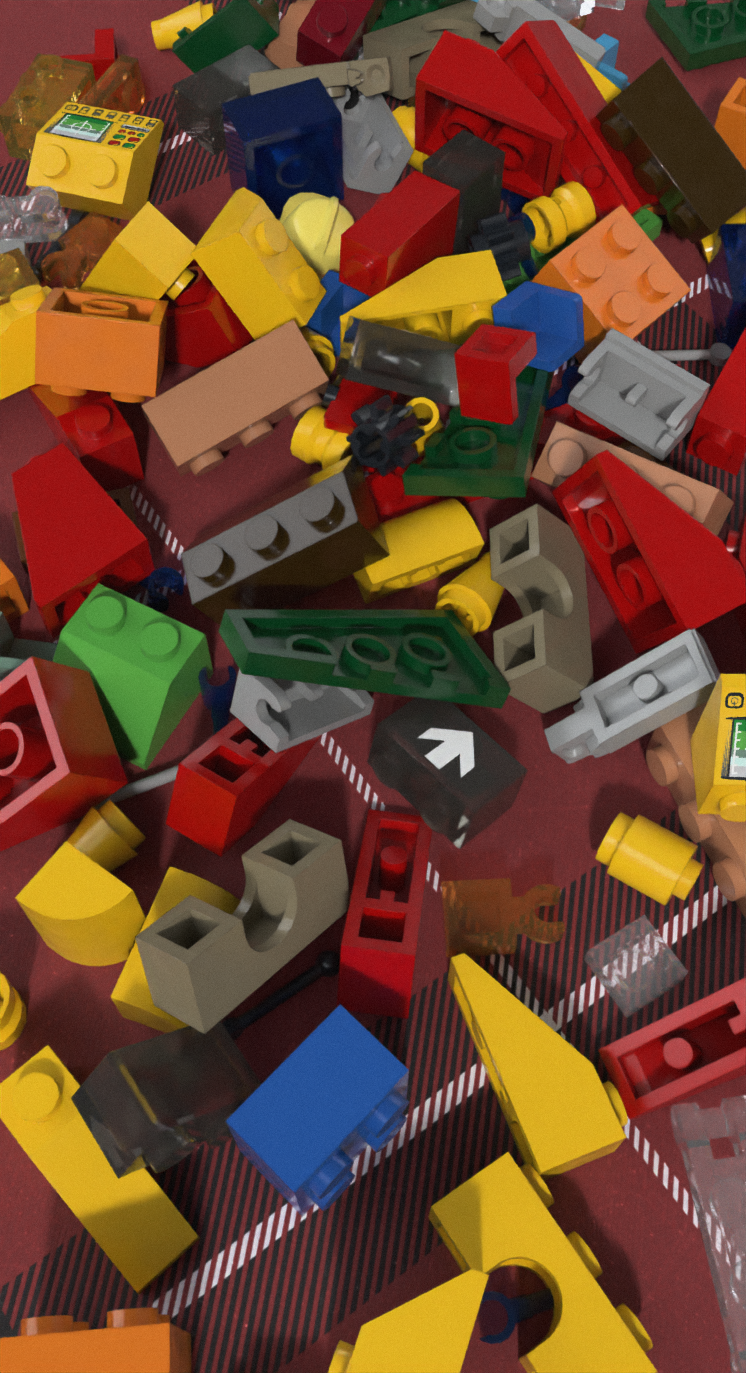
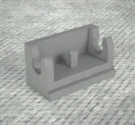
M345 85L346 95L332 98L323 118L318 117L315 127L347 188L379 195L381 193H389L392 191L414 150L381 93L368 97L362 93L354 108L344 109V105L349 100L351 94L348 86Z
M612 328L606 334L605 339L586 357L579 367L578 373L585 377L570 392L567 404L663 461L693 428L710 384Z
M239 669L230 712L270 749L278 753L370 715L374 700L365 690L245 675Z

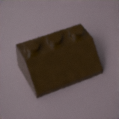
M663 57L658 59L596 115L602 124L601 130L606 141L612 148L624 153L635 168L634 174L639 185L647 193L658 198L668 212L667 219L670 226L677 234L688 238L691 244L713 234L746 204V170Z
M354 454L205 530L181 553L192 605L218 625H221L225 609L280 610L390 556L360 461H358Z

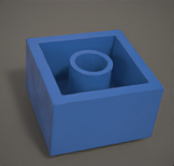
M340 1004L226 1120V1123L240 1152L302 1217L314 1204L322 1211H325L353 1181L355 1175L350 1171L354 1160L368 1145L376 1153L381 1151L407 1121L403 1111L409 1104L407 1100L409 1069Z

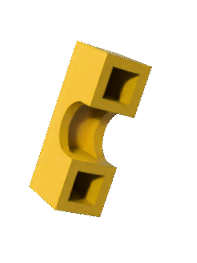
M507 1152L431 1206L428 1218L463 1273L475 1269L489 1275L501 1267L519 1266L535 1273L546 1285L553 1304L552 1323L543 1340L519 1358L527 1373L658 1372L645 1354L653 1348L652 1341L645 1328L624 1303H621L616 1308L611 1304L595 1280L602 1274L599 1262L585 1241L575 1231L565 1236L547 1209L554 1204L552 1194L541 1176L529 1163H525L519 1168L510 1153Z

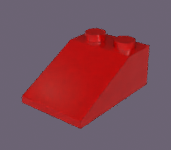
M445 30L416 77L415 150L445 163H451L454 167L531 200L540 196L551 197L554 189L558 188L568 132L493 49L485 47L473 39L464 38Z
M193 259L187 266L195 274L192 280L174 300L166 293L159 300L168 301L165 360L199 368L213 365L251 343L253 337L195 259Z
M605 450L596 454L552 491L636 654L667 642L688 629H696L746 602L744 570L739 561L729 554L723 540L610 451Z
M31 656L0 681L1 852L82 817L92 806L96 807L128 783L89 671Z

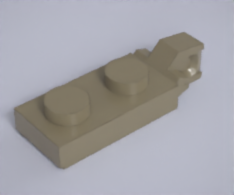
M391 56L250 73L251 76H248L251 95L267 94L268 104L297 101V90L315 88L316 99L346 95L345 85L349 84L351 87L355 86L368 97L394 89Z

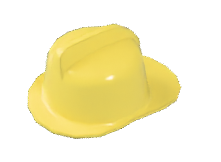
M298 193L290 197L283 207L280 222L283 224L287 235L307 264L316 272L319 281L329 270L339 273L341 234L355 223L353 216L339 203V198L335 196L329 198L317 193Z

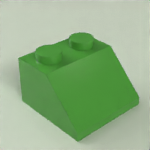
M100 583L95 586L62 629L53 662L90 672L119 757L144 770H147L214 673L206 634Z

